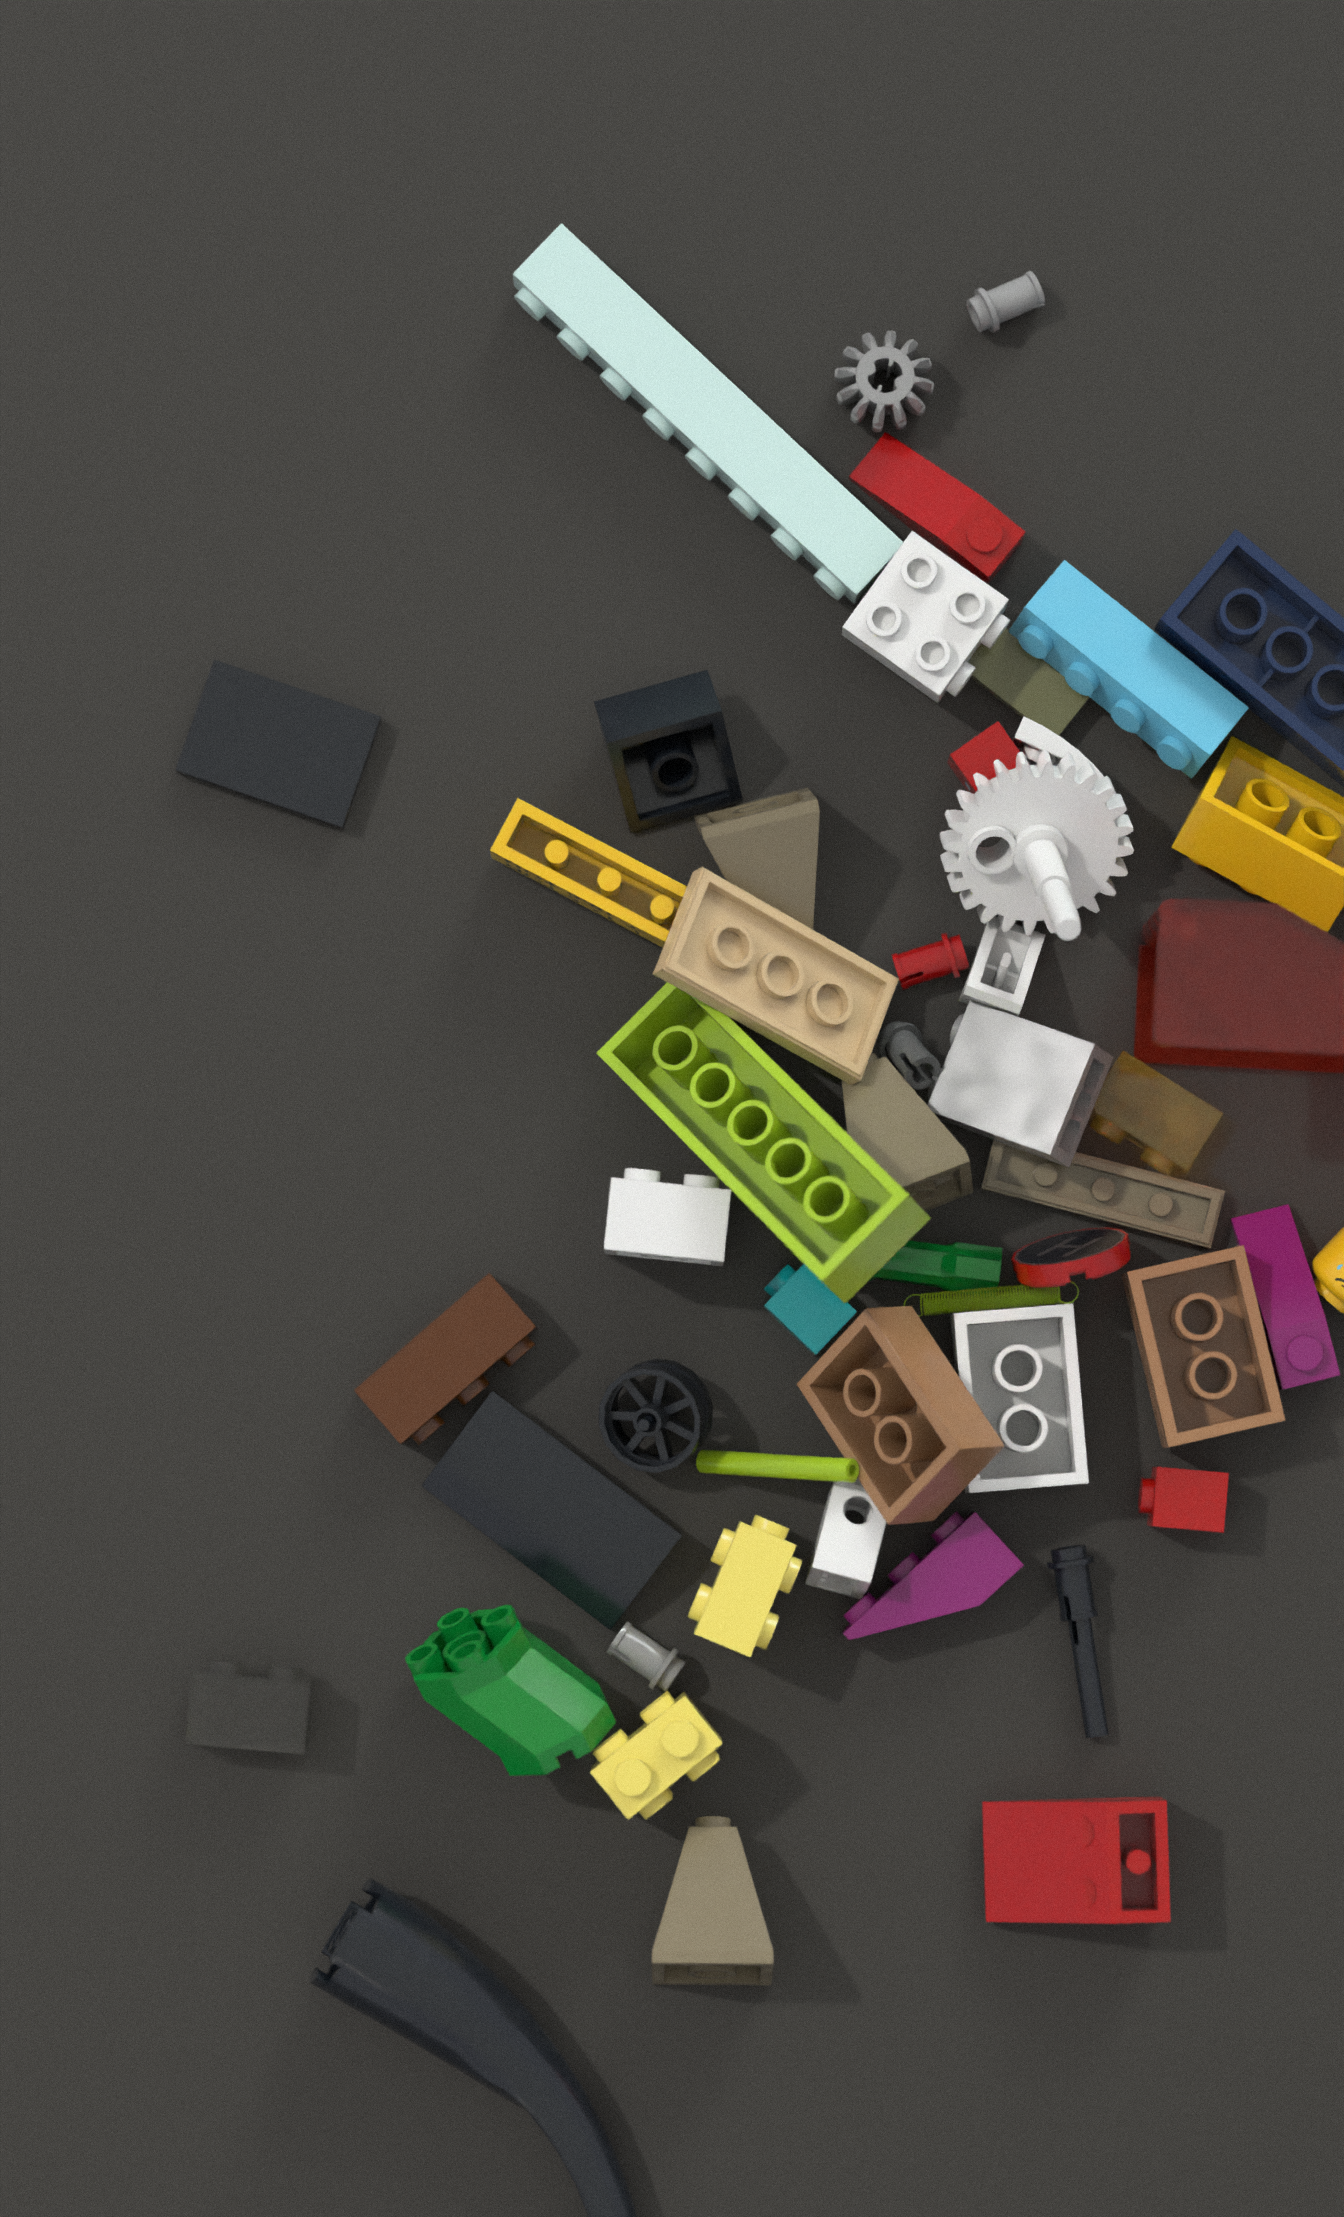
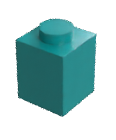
M787 1264L764 1288L772 1298L763 1307L814 1356L857 1312L848 1302L844 1304L805 1264L797 1271Z

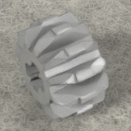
M888 330L886 332L884 346L882 347L877 346L875 338L871 333H866L862 336L861 340L865 354L856 348L848 346L843 351V358L851 367L835 369L834 380L840 384L848 385V387L843 388L837 393V402L839 405H848L858 401L850 416V420L855 424L862 421L869 412L874 414L872 420V430L874 432L882 431L884 418L888 415L891 416L894 426L901 430L906 427L907 423L903 408L917 416H921L925 411L926 406L916 395L926 396L933 393L934 382L919 377L931 369L932 363L929 358H919L910 361L918 347V343L914 339L907 341L902 349L898 350L894 348L896 342L895 331ZM886 370L887 378H889L891 373L896 375L897 378L894 381L892 392H881L882 385H879L876 390L872 388L871 385L874 382L876 371Z

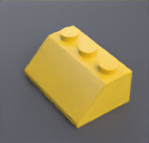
M1231 736L1171 848L1186 855L1195 864L1208 867L1239 884L1246 892L1259 895L1288 911L1297 920L1311 924L1327 933L1344 907V797Z

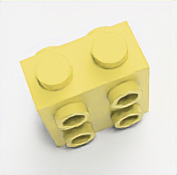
M755 1515L751 1526L739 1521L735 1532L726 1528L723 1529L710 1560L720 1565L713 1586L700 1584L688 1613V1618L698 1621L694 1634L748 1657H751L755 1646L767 1649L780 1617L770 1612L778 1590L790 1593L803 1561L792 1556L797 1545L785 1540L789 1528Z
M667 1690L640 1712L639 1716L645 1722L641 1727L629 1736L620 1728L593 1750L592 1754L598 1761L591 1766L590 1773L627 1819H630L638 1811L645 1820L648 1819L673 1798V1792L669 1789V1786L686 1773L693 1782L720 1760V1755L715 1749L723 1744L721 1736L685 1691L674 1699Z

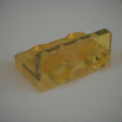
M1123 1050L1106 1075L1090 1115L1094 1118L1090 1127L1120 1145L1125 1137L1144 1149L1140 1156L1142 1161L1170 1177L1174 1169L1183 1175L1190 1170L1195 1162L1194 1159L1223 1113Z

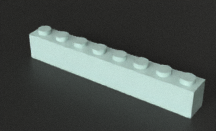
M561 223L513 273L514 287L519 290L514 296L515 300L536 320L540 321L544 316L549 318L561 330L557 335L558 340L577 359L582 361L588 355L604 370L599 376L600 379L616 396L625 401L631 395L647 410L642 415V418L659 436L668 440L674 435L690 450L685 455L686 460L703 477L711 480L717 475L733 491L727 497L741 513L750 520H754L758 515L775 530L770 536L771 539L785 554L793 560H797L800 555L808 560L818 570L813 576L814 579L829 595L836 600L845 595L855 604L874 584L903 544V541Z

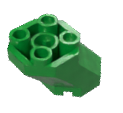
M511 1605L477 1610L473 1613H470L468 1608H457L443 1615L437 1622L439 1630L433 1632L421 1646L413 1649L405 1657L406 1663L424 1700L501 1758L509 1776L546 1775L561 1767L556 1758L557 1756L572 1750L575 1758L578 1759L592 1752L616 1723L598 1682L525 1629Z

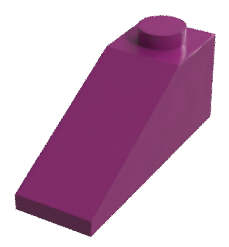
M1289 1204L1231 1218L1237 1246L1244 1245L1278 1390L1339 1376L1340 1371L1326 1317Z

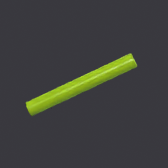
M701 1450L696 1459L698 1471L705 1474L854 1483L859 1475V1464L856 1459Z

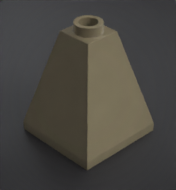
M808 788L694 815L696 827L726 881L813 930L820 809L817 798Z
M871 1053L861 1081L850 1085L842 1080L847 1134L924 1211L974 1193L971 1165L966 1150L886 1057L878 1059L875 1053Z
M704 1816L696 1818L695 1827L688 1828L652 1949V1985H771L774 1951L738 1828L731 1827V1819L727 1817Z

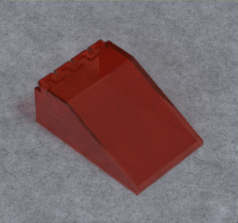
M1169 899L1164 901L1141 927L1140 937L1148 945H1138L1133 1058L1137 1063L1344 1074L1343 942L1275 903Z

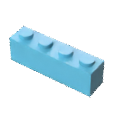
M1066 560L1060 564L1027 603L1008 631L1018 639L1021 647L1028 654L1035 658L1043 659L1064 676L1067 684L1074 691L1093 699L1111 714L1112 719L1120 728L1127 732L1135 733L1157 751L1158 756L1165 764L1173 769L1181 770L1191 779L1249 709L1248 706Z

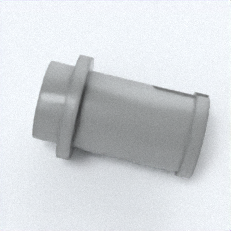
M1028 271L1023 276L988 291H985L982 287L975 289V296L966 300L970 318L979 332L989 329L992 333L999 331L1001 323L1035 308L1045 306L1042 287L1032 271Z
M629 1621L622 1627L606 1652L649 1680L650 1684L648 1687L651 1690L658 1686L665 1692L686 1663L677 1657L678 1649L674 1647L670 1652L633 1627Z

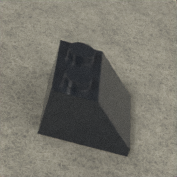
M708 670L594 701L630 833L744 802L722 710Z

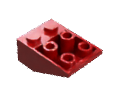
M1158 1796L982 1801L986 1922L1094 1924L1171 1922L1167 1800Z

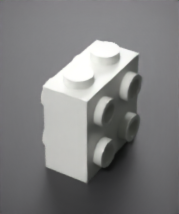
M911 531L843 625L842 635L932 700L939 703L946 691L956 697L972 676L976 668L968 663V661L982 643L991 649L1010 622V619L1003 615L1009 599Z

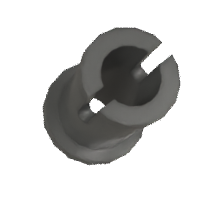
M892 1022L886 1025L878 1036L877 1050L881 1058L886 1057L913 1089L919 1090L931 1086L934 1081L926 1073L924 1067L926 1066L934 1076L939 1077L941 1071L939 1061L922 1044L923 1038L916 1026L907 1022Z

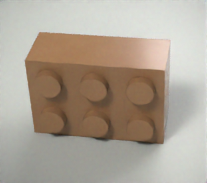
M1244 1245L1121 1274L1162 1448L1285 1421Z
M912 1306L866 1308L797 1383V1386L844 1458L857 1460L859 1464L858 1479L888 1525L934 1521L1005 1447Z

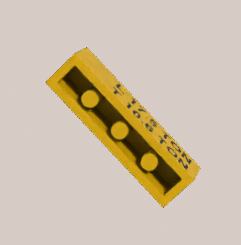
M517 798L490 849L492 859L662 948L687 886L519 798Z

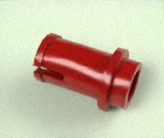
M947 933L941 934L942 940L899 954H891L902 990L952 973L954 978L960 977L959 971L970 968L960 935L948 938Z

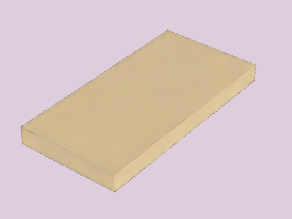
M704 867L695 870L691 875L653 972L657 977L850 1085L862 1080L899 980L897 977Z

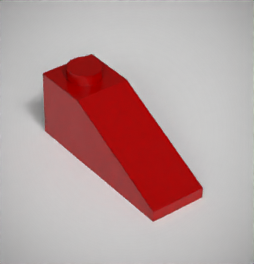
M887 432L882 435L848 477L851 482L913 532L986 584L991 582L1022 544L1026 531L980 494Z

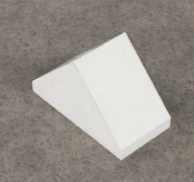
M993 917L986 924L959 1002L968 1004L972 1000L1018 1017L1045 934L1033 931L1031 935H1026L1024 928L1017 924H1013L1006 933L1002 931L998 917Z

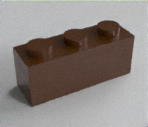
M488 1273L354 1389V1391L400 1445H404L412 1438L419 1446L446 1423L439 1413L457 1399L464 1407L491 1384L484 1374L502 1360L509 1368L531 1350L536 1344L529 1335L538 1328L493 1276Z

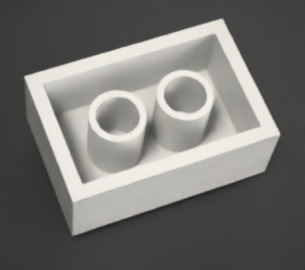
M1073 1303L963 1312L950 1315L955 1372L1005 1445L965 1487V1493L1089 1483Z

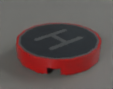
M1082 1229L1060 1233L1027 1244L1014 1252L1011 1261L1017 1281L1021 1284L1037 1288L1059 1287L1070 1283V1276L1085 1273L1086 1279L1092 1278L1093 1280L1119 1270L1131 1258L1128 1234L1121 1229Z

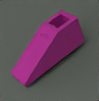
M956 1511L931 1534L937 1544L920 1559L914 1552H911L887 1574L894 1583L877 1599L870 1592L866 1593L843 1615L850 1624L842 1633L848 1640L980 1606L1024 1565L976 1512H971L964 1519Z

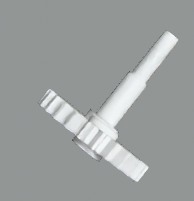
M1047 750L1041 751L1036 765H1029L1023 752H1018L1016 768L1008 770L997 759L994 761L996 777L989 780L977 772L973 774L978 789L975 794L964 790L957 791L956 795L963 811L946 810L945 812L948 826L953 830L940 832L943 849L947 850L940 857L945 872H951L947 875L952 892H960L959 896L965 910L977 906L980 921L984 924L998 914L1003 932L1007 933L1015 921L1020 920L1025 934L1031 935L1035 929L1036 922L1044 920L1050 933H1056L1063 940H1073L1081 931L1077 909L1084 906L1094 913L1099 912L1100 909L1095 895L1100 892L1105 895L1115 896L1117 893L1109 876L1119 877L1127 876L1128 874L1124 860L1121 857L1133 854V846L1129 837L1126 836L1133 832V826L1129 816L1123 814L1127 811L1121 794L1113 795L1115 789L1108 776L1097 780V773L1092 763H1086L1076 772L1075 762L1069 753H1066L1058 765L1055 766L1052 764ZM988 837H1001L1000 841L991 847L983 848L978 846Z

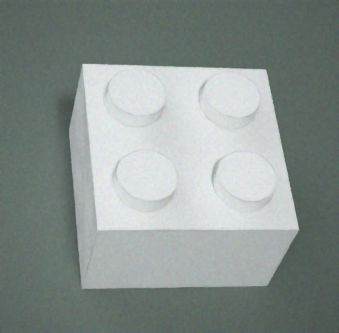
M625 1168L624 1179L611 1177L604 1241L605 1254L723 1266L731 1190L719 1189L720 1178L684 1174L683 1185L661 1183L659 1171Z

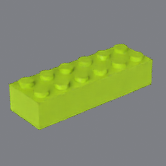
M668 982L596 1053L844 1304L931 1219L914 1199L729 1016Z

